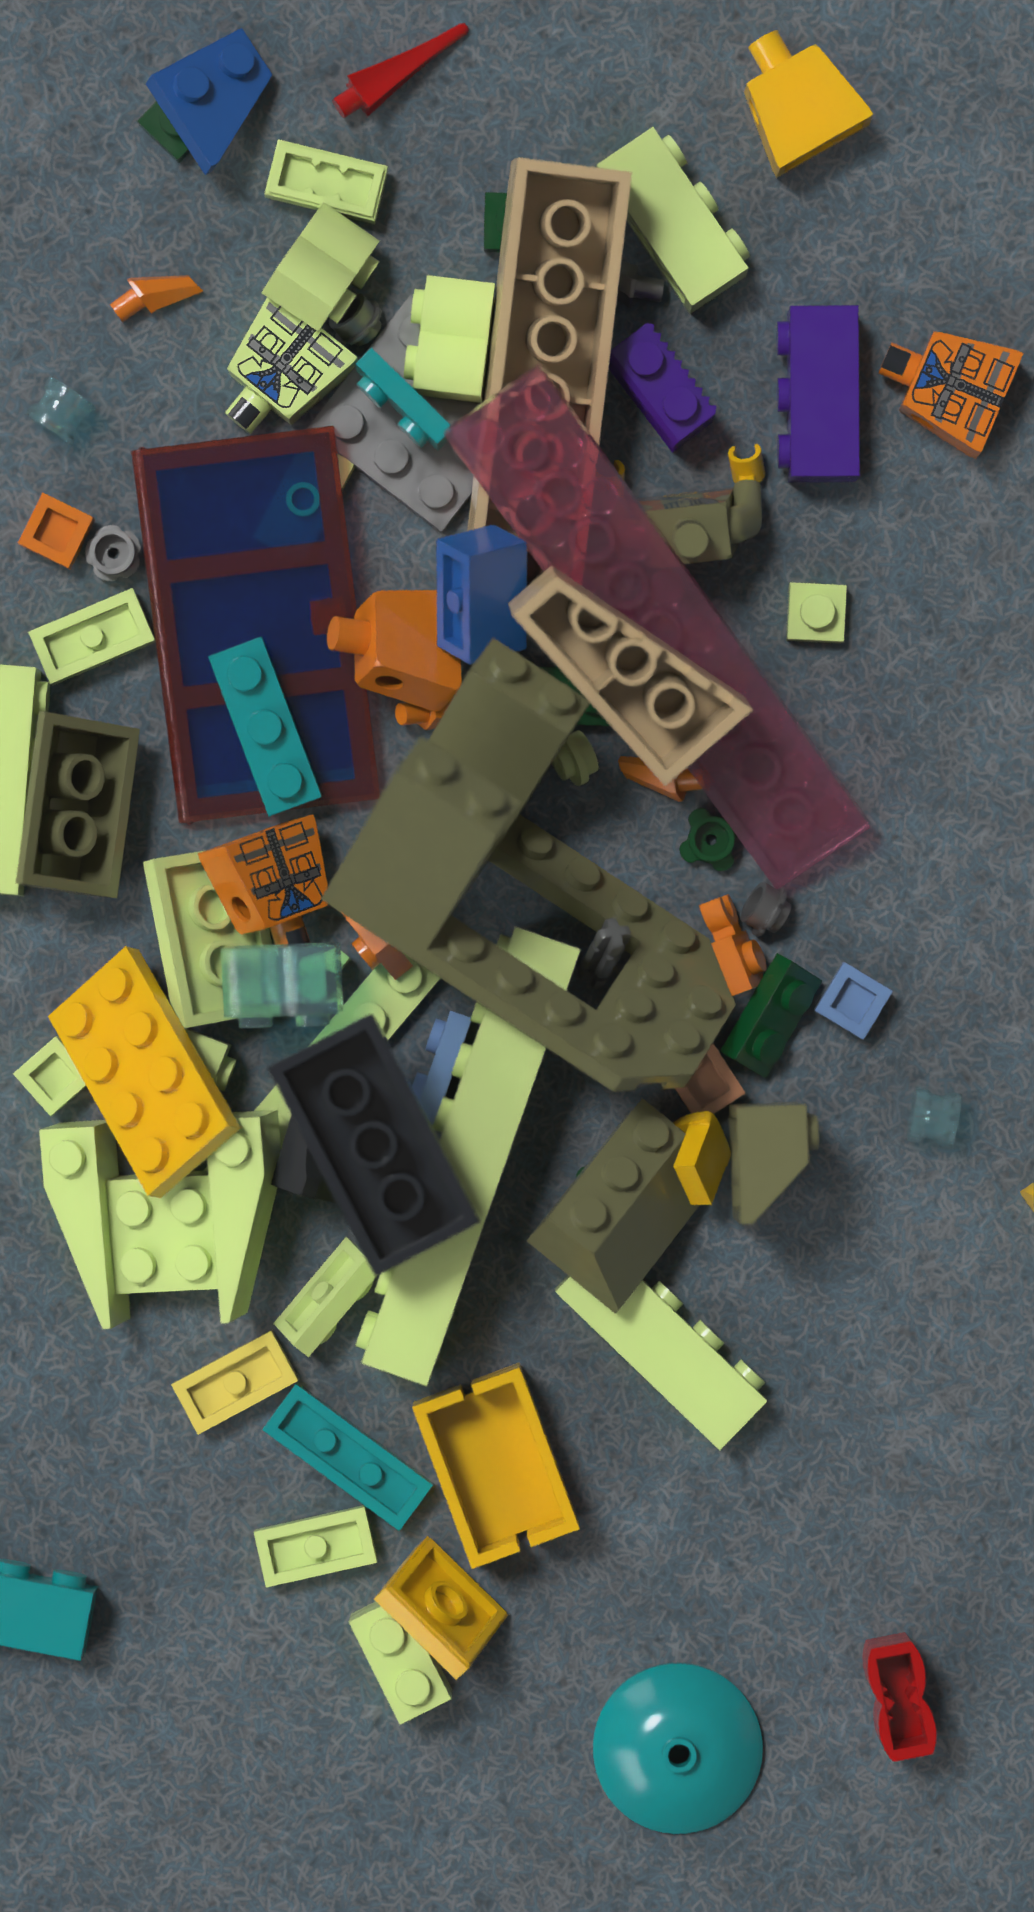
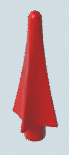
M459 23L419 46L347 75L349 83L346 86L348 89L332 99L335 108L343 118H346L360 108L368 117L420 69L445 49L467 35L469 32L468 26L465 23Z

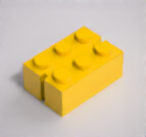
M520 1362L473 1379L471 1383L473 1392L465 1394L460 1384L416 1400L412 1405L472 1569L520 1552V1541L517 1534L527 1530L529 1543L533 1547L580 1529L579 1521Z

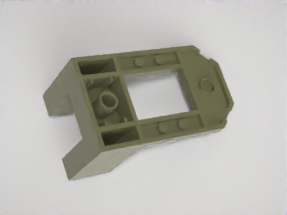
M493 638L469 670L429 740L427 741L420 737L394 773L321 900L612 1091L635 1090L642 1083L660 1082L663 1089L683 1088L695 1073L736 1005L733 996L730 994L711 941L679 918L520 815L590 702L564 683H561L517 652ZM489 861L596 932L602 929L604 921L609 918H616L619 926H629L631 938L628 944H625L624 950L630 953L631 956L597 1010L452 916Z

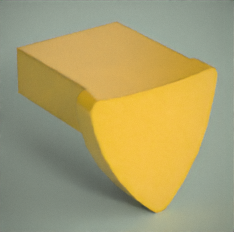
M703 1111L685 1115L673 1122V1124L686 1133L673 1167L691 1205H712L725 1168L728 1166L731 1158L728 1142L717 1118L712 1112Z

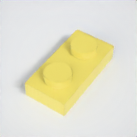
M272 1329L177 1380L171 1386L199 1435L292 1385L299 1378Z

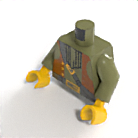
M755 444V454L746 459L737 458L735 446L729 449L728 458L735 485L728 488L627 500L623 496L625 478L623 463L619 460H614V474L612 475L599 473L596 466L593 498L601 502V511L613 547L620 553L632 554L634 558L649 567H666L732 558L739 543L755 537L762 524L760 482L765 477V468L760 445Z

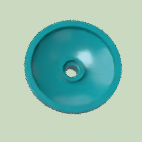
M659 1664L629 1677L606 1701L594 1731V1765L606 1795L615 1807L629 1819L643 1827L662 1833L686 1834L698 1832L727 1819L750 1795L759 1776L762 1764L763 1741L761 1729L748 1699L726 1677L714 1670L696 1664ZM678 1744L684 1745L690 1750L689 1758L681 1764L672 1762L668 1757L669 1750Z

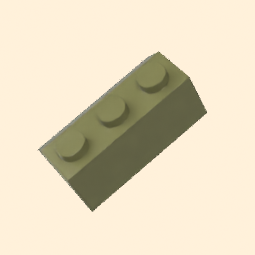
M39 711L16 876L17 884L78 895L117 898L140 729Z
M643 1098L618 1124L527 1240L528 1243L615 1314L699 1207V1205L690 1204L673 1167L686 1133Z
M799 1102L728 1104L733 1218L740 1224H753L809 1163L808 1150H818L817 1115L807 1113L806 1104Z

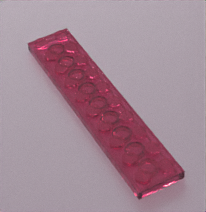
M539 363L445 429L444 435L518 537L527 542V549L543 571L552 565L745 696L753 710L687 768L775 889L778 890L870 828L868 818Z

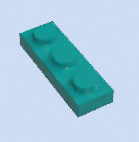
M263 636L208 656L268 817L322 797L320 787Z
M297 1382L262 1429L398 1531L401 1530L433 1486V1482Z

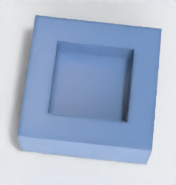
M842 962L813 1011L864 1040L893 991L849 964Z

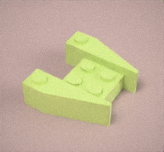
M278 1110L232 1112L241 1129L207 1158L208 1171H191L162 1198L147 1196L136 1175H119L116 1138L106 1120L60 1122L39 1130L44 1188L102 1329H111L130 1319L129 1293L218 1289L221 1323H230L248 1313L277 1187L272 1186L271 1182L281 1152Z

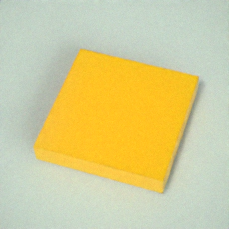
M428 1536L414 1548L374 1598L456 1680L469 1669L508 1616L507 1612Z

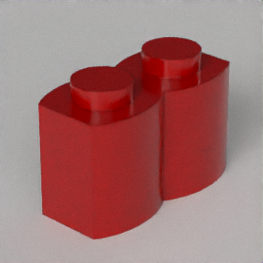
M905 1632L866 1639L862 1656L863 1669L867 1682L876 1697L873 1708V1720L877 1736L885 1752L893 1762L932 1755L936 1745V1725L933 1714L923 1698L926 1677L923 1660L919 1651Z

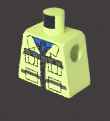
M267 297L227 368L230 376L245 388L225 411V414L249 434H252L270 410H273L287 423L292 425L346 379L356 366L358 358L324 329L321 328L318 332Z

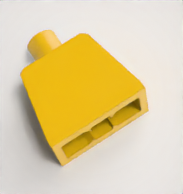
M774 30L760 37L748 47L762 74L746 83L744 94L776 178L870 125L873 117L871 109L816 44L792 56L778 30Z

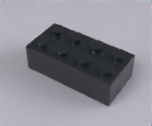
M374 1013L267 1067L375 1276L480 1222L481 1219Z

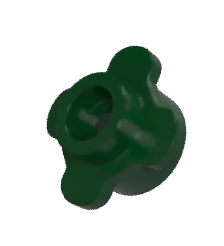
M705 808L695 809L688 817L691 827L687 840L680 845L681 857L689 863L697 860L710 863L717 871L729 869L734 863V857L731 852L735 839L740 837L743 832L740 821L735 817L722 819L711 816ZM707 835H715L717 840L714 845L706 843Z

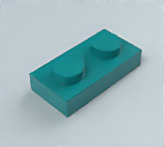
M370 348L355 364L357 373L363 377L357 383L360 390L379 408L388 402L403 417L397 425L420 448L429 442L439 451L454 435L453 427L373 348Z

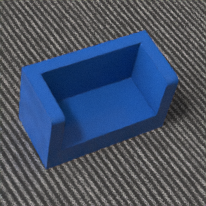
M495 525L436 539L437 646L468 664H473L477 661L493 638L515 652L526 649V630L513 617L508 603L527 587V542Z

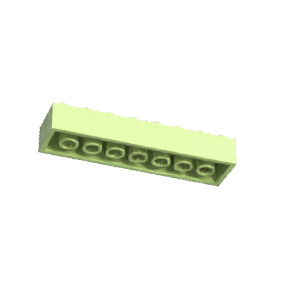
M518 927L514 928L511 938L500 934L497 946L564 990L568 987L581 950ZM478 1002L475 1004L470 1019L472 1022L481 1024L474 1045L461 1044L451 1073L452 1076L461 1078L455 1099L446 1096L442 1098L433 1129L442 1133L440 1142L481 1220L476 1225L381 1273L374 1291L385 1296L379 1314L368 1310L355 1345L366 1350L362 1360L363 1364L427 1386L546 1049L544 1045Z

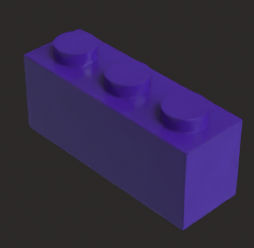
M858 305L790 306L787 312V321H777L776 329L777 356L787 355V378H777V412H788V434H778L777 466L778 468H788V483L856 482L860 476Z

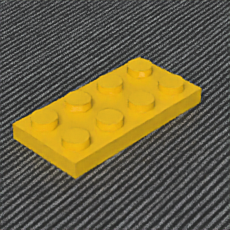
M125 946L48 1016L147 1196L162 1198L241 1129L139 949Z

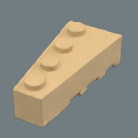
M552 565L508 603L513 617L665 786L753 710L745 696Z

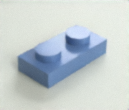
M450 1011L447 1022L435 1019L425 1048L426 1051L435 1054L428 1075L417 1072L412 1085L431 1125L434 1124L442 1098L446 1095L456 1058L471 1023L470 1017Z

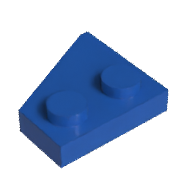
M240 28L152 74L146 82V86L203 173L207 175L213 171L272 77V73L244 30Z

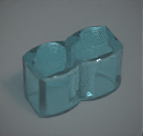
M340 942L226 946L221 949L224 1018H238L239 1028L273 1026V1016H295L296 1026L329 1025L330 1015L339 1014L343 1011Z

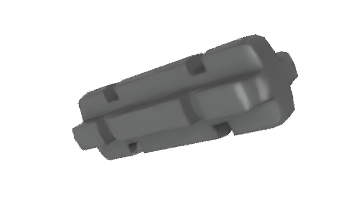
M609 918L604 921L602 929L597 931L594 941L591 943L583 963H581L578 969L580 981H589L592 989L604 987L607 977H611L614 966L617 965L625 949V944H628L631 938L629 926H619L616 918Z

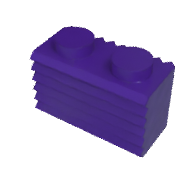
M646 323L610 350L608 369L673 453L713 423L717 406L709 405L710 397L702 396L703 388L695 387L696 379L688 378V369H681L682 360L674 359L675 351H668V342L660 341L661 333L653 332L654 324Z

